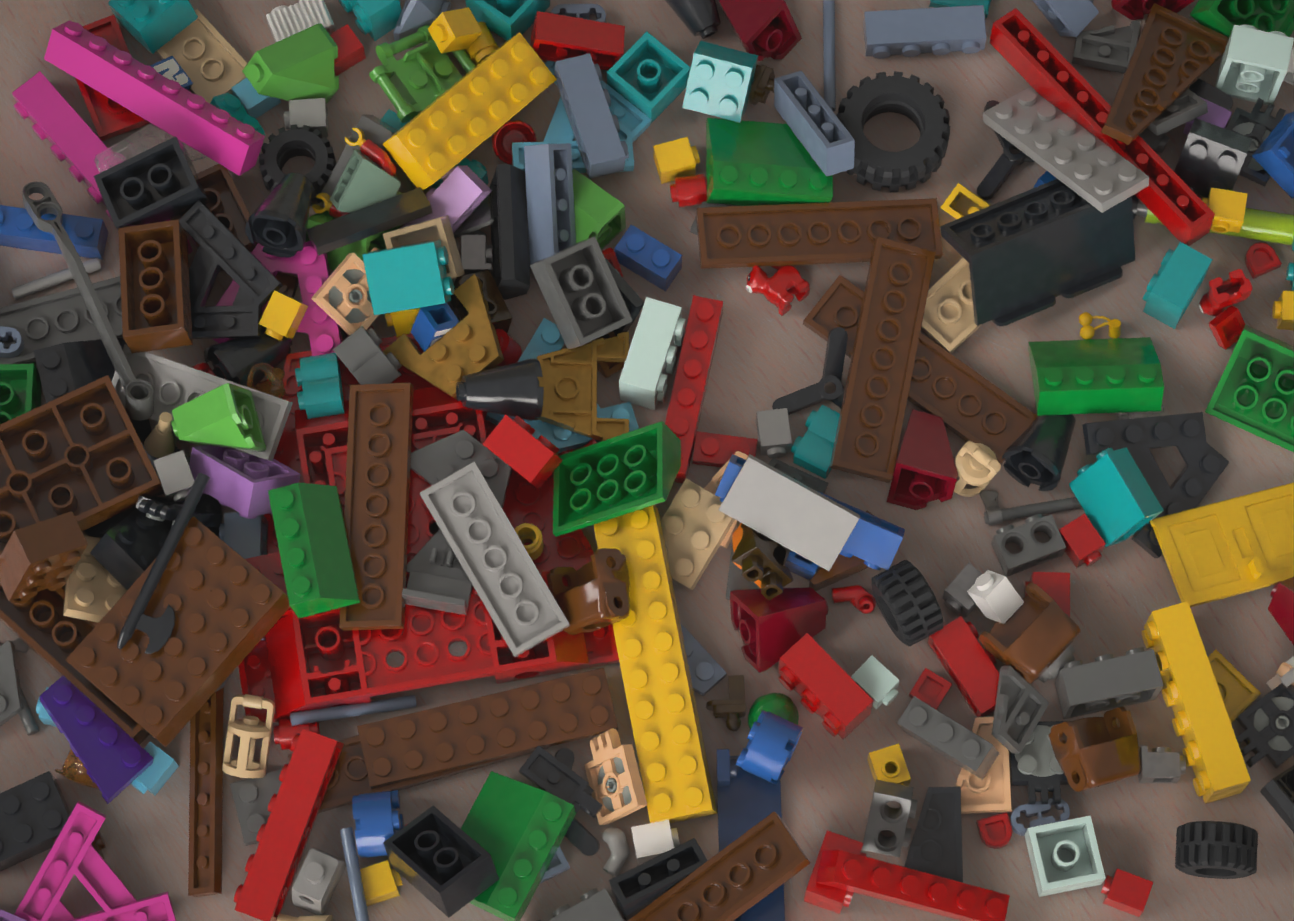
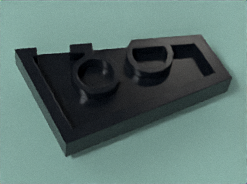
M928 787L904 867L963 882L961 787Z

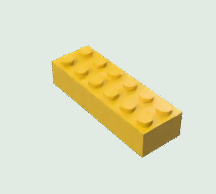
M519 32L486 57L382 145L417 188L420 187L423 191L444 176L557 79Z
M1186 601L1152 611L1144 625L1145 630H1142V638L1146 648L1154 649L1165 689H1162L1163 699L1167 707H1172L1175 716L1172 719L1174 731L1177 737L1182 736L1186 748H1183L1182 751L1183 755H1185L1187 766L1193 767L1196 778H1193L1195 791L1198 797L1203 796L1205 804L1240 794L1251 779L1190 605Z

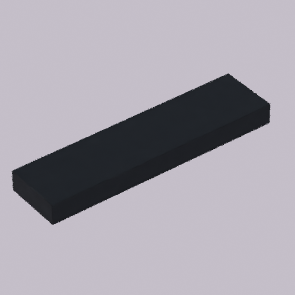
M419 187L309 228L307 233L318 255H322L433 212L431 204Z

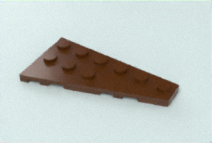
M1154 3L1149 11L1101 132L1129 145L1223 56L1229 37Z

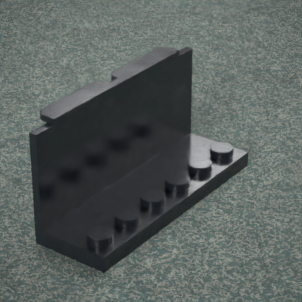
M1058 179L940 226L941 236L969 263L974 321L977 326L991 320L997 326H1006L1054 306L1056 304V297L1060 295L1064 298H1074L1123 276L1121 266L1135 261L1132 196L1101 213Z

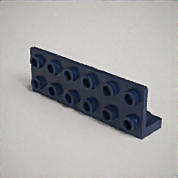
M717 749L716 753L719 852L775 811L782 819L781 781L774 785L741 769V767L736 765L739 756H730L729 749ZM784 883L734 921H785Z

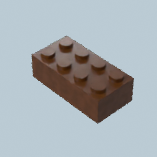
M179 219L118 228L123 338L131 353L193 345L187 236Z

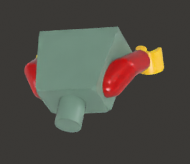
M352 128L359 134L357 142L354 143L351 139L345 137V142L348 145L361 147L360 151L354 150L331 197L327 193H319L315 196L324 201L325 207L314 204L312 206L314 212L323 213L328 211L330 216L339 218L403 194L398 191L401 181L396 177V167L390 157L370 139L365 140L364 132L360 128Z

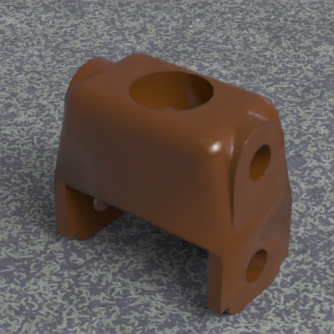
M601 548L596 550L594 555L591 556L592 561L577 571L573 567H555L547 574L549 590L570 626L563 629L568 634L576 635L581 632H593L626 619L629 616V573L626 557L618 549ZM563 576L567 579V581H568V586H565V585L563 584V582H562V577H563Z
M1032 582L1026 586L1025 592L1027 596L1022 598L1024 601L1023 605L1004 624L997 621L989 633L983 631L979 636V641L993 656L1006 666L1010 665L1030 684L1050 667L1081 632L1079 626L1061 610L1057 603L1037 584Z
M1121 706L1106 711L1104 717H1087L1062 722L1051 727V732L1048 735L1055 757L1070 787L1074 791H1085L1133 777L1140 773L1141 760L1137 732L1130 710L1127 711L1125 707ZM1116 718H1118L1120 722V727H1118L1116 724Z

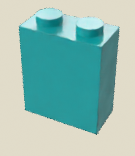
M441 240L377 250L362 255L374 315L444 304L452 300L451 295H454V284L451 276L447 277L445 265L448 264L449 258L446 247L441 245Z
M1127 447L1115 451L1113 448H1108L1100 452L1096 456L1098 461L1079 469L1076 472L1078 477L1069 483L1090 522L1106 543L1105 547L1126 541L1164 511Z

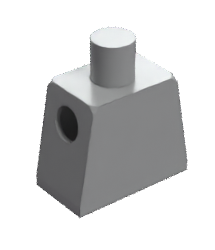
M311 848L292 887L293 905L315 915H324L346 868L345 860L320 849Z

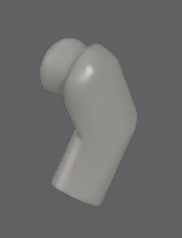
M610 827L603 832L602 836L603 841L608 844L611 855L603 870L617 877L629 856L630 849L624 832L619 828L614 829Z

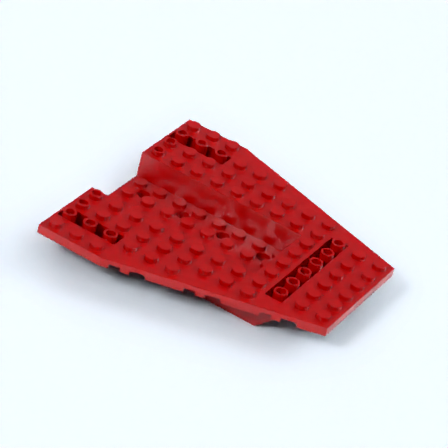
M412 333L406 334L421 354L424 353ZM400 336L381 338L383 342L379 345L380 348L384 351ZM309 350L287 354L279 398L293 404L273 459L300 473L299 483L336 486L344 518L350 385L361 384L339 359L345 413L308 419L306 410H300L297 392H302L303 390L302 386H297L295 368H300V358L310 357L312 352ZM403 365L398 369L402 375L392 383H411L414 386L411 453L462 430H465L482 444L495 429L496 425L485 420L488 412L463 407L462 401H457ZM512 468L510 482L505 493L506 499L502 509L514 529L521 524L530 523L537 526L541 531L543 551L537 559L533 560V563L548 586L547 574L550 573L551 569L555 567H573L577 571L592 561L591 556L594 555V552L581 529L557 537L553 534V477L550 476L539 489ZM411 469L407 564L434 536L430 533V527L436 522L420 495V492L432 485ZM270 513L264 514L268 520L267 554L279 552L273 515ZM526 542L523 545H530L532 543ZM406 573V588L410 573ZM563 576L562 582L565 586H568V581ZM472 587L467 615L405 604L404 629L342 630L339 628L340 608L300 619L295 613L282 616L266 633L265 640H260L238 667L242 695L261 696L272 700L275 703L273 722H279V719L290 718V713L349 704L369 703L372 701L371 697L493 675H495L496 683L499 684L620 662L612 624L593 632H581L576 635L568 634L562 630L514 657L475 588ZM456 641L464 642L467 645L466 653L458 657L453 656L449 652L452 643ZM393 652L402 653L405 657L403 664L399 667H391L387 664V658ZM244 707L246 716L258 717L259 721L266 723L267 709Z

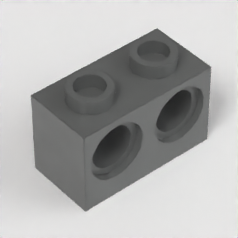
M1036 514L1026 519V524L1015 528L1013 525H1007L996 531L997 534L994 535L991 544L1006 577L1063 556L1066 546L1052 514L1044 517L1042 514ZM1044 532L1049 536L1050 541L1040 543L1034 538V534ZM1007 543H1016L1021 548V552L1017 554L1009 553L1005 545Z
M876 779L862 850L900 858L902 846H909L912 828L906 827L908 818H915L918 800L912 799L914 787ZM896 801L901 804V807L891 808L886 803ZM890 830L895 835L887 837L881 834V831Z

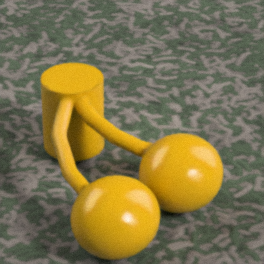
M1083 312L1079 316V323L1082 325L1080 336L1085 340L1093 338L1095 330L1105 325H1109L1108 335L1111 338H1118L1121 335V321L1118 319L1111 320L1105 316H1092L1088 312ZM1096 318L1108 321L1094 328L1091 326L1093 319Z

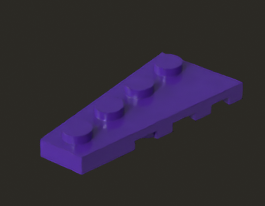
M61 676L40 695V702L60 733H63L70 743V748L87 769V774L92 782L96 783L107 804L153 764L154 758L66 677Z

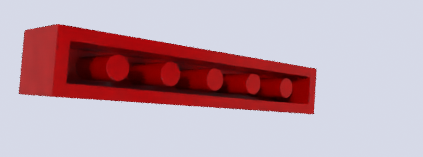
M693 295L665 421V424L681 440V467L674 482L682 484L687 478L723 315V301Z
M302 728L300 734L297 733L293 738L290 751L293 752L291 760L281 770L279 781L282 782L278 794H273L269 802L268 811L271 813L267 823H263L258 831L256 841L259 842L256 853L251 854L246 863L245 872L248 874L244 885L240 884L235 892L234 902L236 906L234 910L262 921H277L344 743Z
M840 849L822 850L816 880L820 884L960 921H1005L1010 895Z

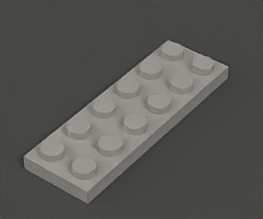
M1030 87L983 112V122L1101 213L1149 186L1148 175Z
M124 345L123 352L137 380H146L153 386L154 411L149 419L159 422L160 414L168 412L172 415L173 420V409L221 385L230 383L250 390L252 393L267 450L262 452L237 450L271 462L273 461L293 404L292 402L148 352L132 354L128 345ZM115 371L112 384L125 408V390Z
M475 462L420 492L423 501L514 657L570 626Z

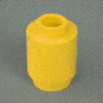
M477 21L482 33L466 50L471 60L479 64L498 48V45L486 23Z
M530 523L517 526L514 530L522 544L526 542L532 543L524 545L532 561L537 559L543 551L541 531L537 526Z

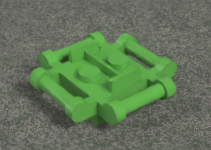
M429 25L418 28L416 33L390 44L385 42L376 46V54L383 65L375 67L369 73V76L374 83L380 85L398 111L397 116L402 123L411 121L462 78V75L449 59L447 53H440L428 31ZM418 44H423L420 47H417L413 50L406 52L404 57L400 60H396L393 56ZM464 49L452 52L466 73L476 67Z

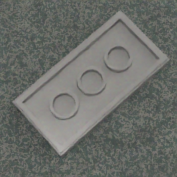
M750 454L719 507V511L828 571H830L860 519L859 514Z

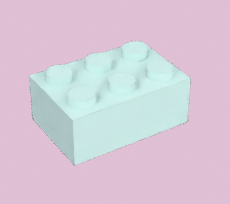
M1234 25L1220 62L1215 87L1234 98L1257 102L1258 98L1264 100L1263 104L1265 105L1273 104L1288 70L1294 38L1288 37L1279 31L1265 32L1257 30L1252 25Z
M646 297L619 379L621 401L631 402V404L655 410L658 401H664L668 388L666 384L668 375L666 374L673 373L677 359L675 356L677 347L675 346L681 347L686 330L684 329L686 319L682 318V307Z

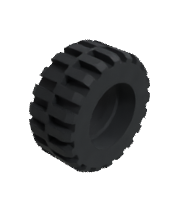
M894 71L893 76H886V72L876 73V79L873 80L869 76L860 80L859 88L853 85L847 91V97L841 100L838 114H836L855 140L854 168L846 172L849 175L857 174L856 181L864 186L869 182L873 184L872 189L881 191L882 187H888L889 192H899V187L905 186L906 190L916 188L918 180L921 183H925L930 179L931 172H937L941 166L942 158L945 157L951 126H949L950 116L948 110L944 108L945 102L939 94L933 95L934 87L928 82L923 86L919 83V77L911 75L910 79L902 77L903 72ZM887 112L899 113L908 117L916 124L920 131V138L915 145L906 150L889 152L877 148L866 138L863 131L864 125L869 119L878 114Z

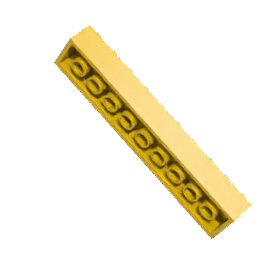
M655 505L594 524V531L598 549L616 548L626 557L629 573V616L612 625L650 823L669 820L670 824L717 814V808L659 511Z

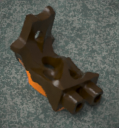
M740 523L733 532L734 554L731 560L742 570V576L748 582L752 581L761 588V594L766 599L771 600L783 592V587L794 580L789 568L783 565L786 550L781 544Z

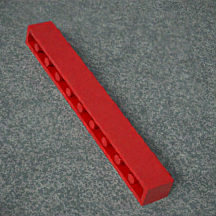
M1017 8L993 22L990 44L1039 95L1149 176V186L1135 195L1180 242L1191 246L1210 232L1215 213L1140 136L1127 145L1101 132L1111 106Z

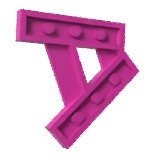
M311 241L305 242L301 251L299 250L295 253V256L276 257L263 252V246L258 243L252 253L274 276L278 272L298 275L302 302L308 308L296 332L309 335L312 356L335 353L333 349L343 342L340 326L311 299L330 276L327 254L318 255ZM234 280L216 306L233 305L240 288ZM268 302L262 307V315L267 307ZM234 338L212 339V340L216 341L217 343H221V342H225V341H228V340H232V339H234Z
M80 801L76 803L14 914L27 921H177L168 891L137 900L96 851L91 843L106 819V815ZM74 874L103 910L74 918L60 901Z

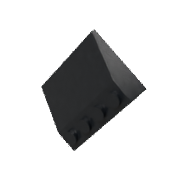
M117 338L123 350L124 345L127 344L124 338ZM101 339L61 343L34 351L46 403L106 375L109 376L112 382L116 371ZM129 417L140 441L144 445L145 439L152 431L149 418L138 421Z

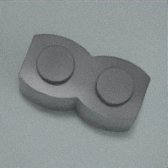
M361 326L333 349L361 385L392 383L402 375L398 370L402 367V364L392 352H389L387 355L379 346L383 341L372 327L366 330Z

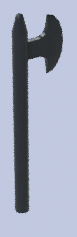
M198 473L120 631L117 644L118 649H122L127 644L136 629L149 636L146 654H152L160 650L170 638L175 625L173 608L168 605L163 615L159 618H151L144 615V612L210 480L209 476Z

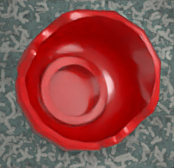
M521 120L507 121L492 136V148L495 155L504 163L513 165L512 143L537 142L535 131L529 124Z

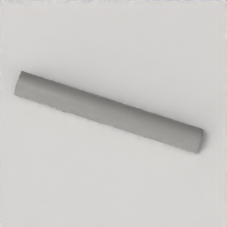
M98 258L83 263L87 274L102 269ZM69 268L17 286L11 290L15 300L74 278Z

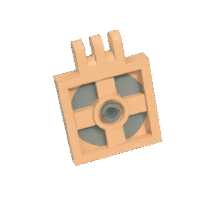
M375 247L370 252L377 251L378 249ZM349 253L311 298L349 335L353 334L361 326L367 330L379 316L373 313L364 261L355 253Z
M614 728L590 740V747L594 760L586 763L584 766L589 786L594 790L592 797L603 805L597 814L599 825H608L647 806V801L632 744L621 745L619 734Z

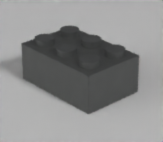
M595 236L580 241L530 265L567 349L582 346L633 321Z
M1143 647L1126 651L1125 656L1114 658L1113 654H1105L1096 657L1095 662L1083 664L1082 660L1066 663L1064 668L1060 670L1054 683L1063 719L1155 700L1163 687V682L1154 649L1145 651Z

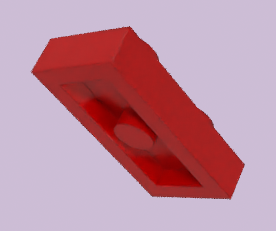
M697 431L692 464L722 468L731 458L732 454L734 455L737 451L756 457L758 439Z

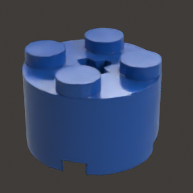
M762 710L757 722H754L747 739L749 741L746 748H743L736 765L757 777L777 785L785 772L782 769L786 767L795 751L803 727L769 711Z
M390 790L354 795L352 798L353 819H355L356 830L354 831L359 857L387 856L383 842L404 827L403 814H399V810H396L400 809L399 791Z

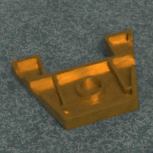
M473 274L454 291V294L469 314L424 353L421 354L411 339L405 334L384 350L386 355L392 352L405 368L419 375L456 400V383L461 382L462 376L495 368L504 360L495 327L492 325L489 316L488 302L483 295L482 281Z
M629 332L619 333L616 337L605 340L603 338L597 339L590 344L576 348H565L537 356L536 359L540 362L543 377L537 378L540 387H544L542 415L538 420L601 442L628 433L629 419L597 418V361L625 362L629 352Z

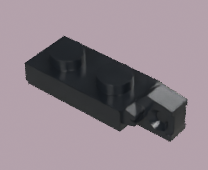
M537 746L519 770L520 774L540 789L573 804L576 814L582 809L588 815L595 818L602 809L603 805L591 797L594 790L589 786V783L540 746Z

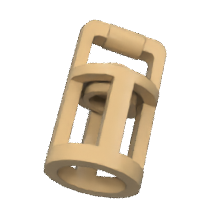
M967 441L955 455L954 461L960 478L956 482L954 493L964 497L978 495L999 472L1001 464L989 447L981 443ZM966 484L977 486L973 489L964 488Z
M238 694L232 698L222 767L224 773L240 778H263L266 776L275 703L272 700L248 694ZM238 704L243 705V707L267 709L266 723L259 721V718L254 716H244L243 719H236ZM235 734L241 737L238 758H232ZM263 738L260 762L254 761L256 739Z

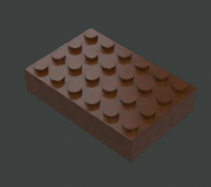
M108 375L0 425V555L14 530L72 511L81 531H84L135 507L138 496L156 497L164 493L161 482Z
M194 516L188 522L144 612V615L151 618H159L163 615L168 605L173 608L175 625L166 644L160 650L152 654H146L149 636L136 629L127 644L122 649L117 648L120 631L155 562L154 560L66 659L69 664L165 747L168 746L290 607L288 596Z

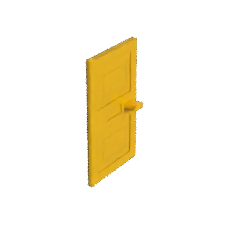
M1294 482L1162 516L1150 521L1181 603L1188 601L1190 607L1276 585L1279 581H1285L1294 577Z

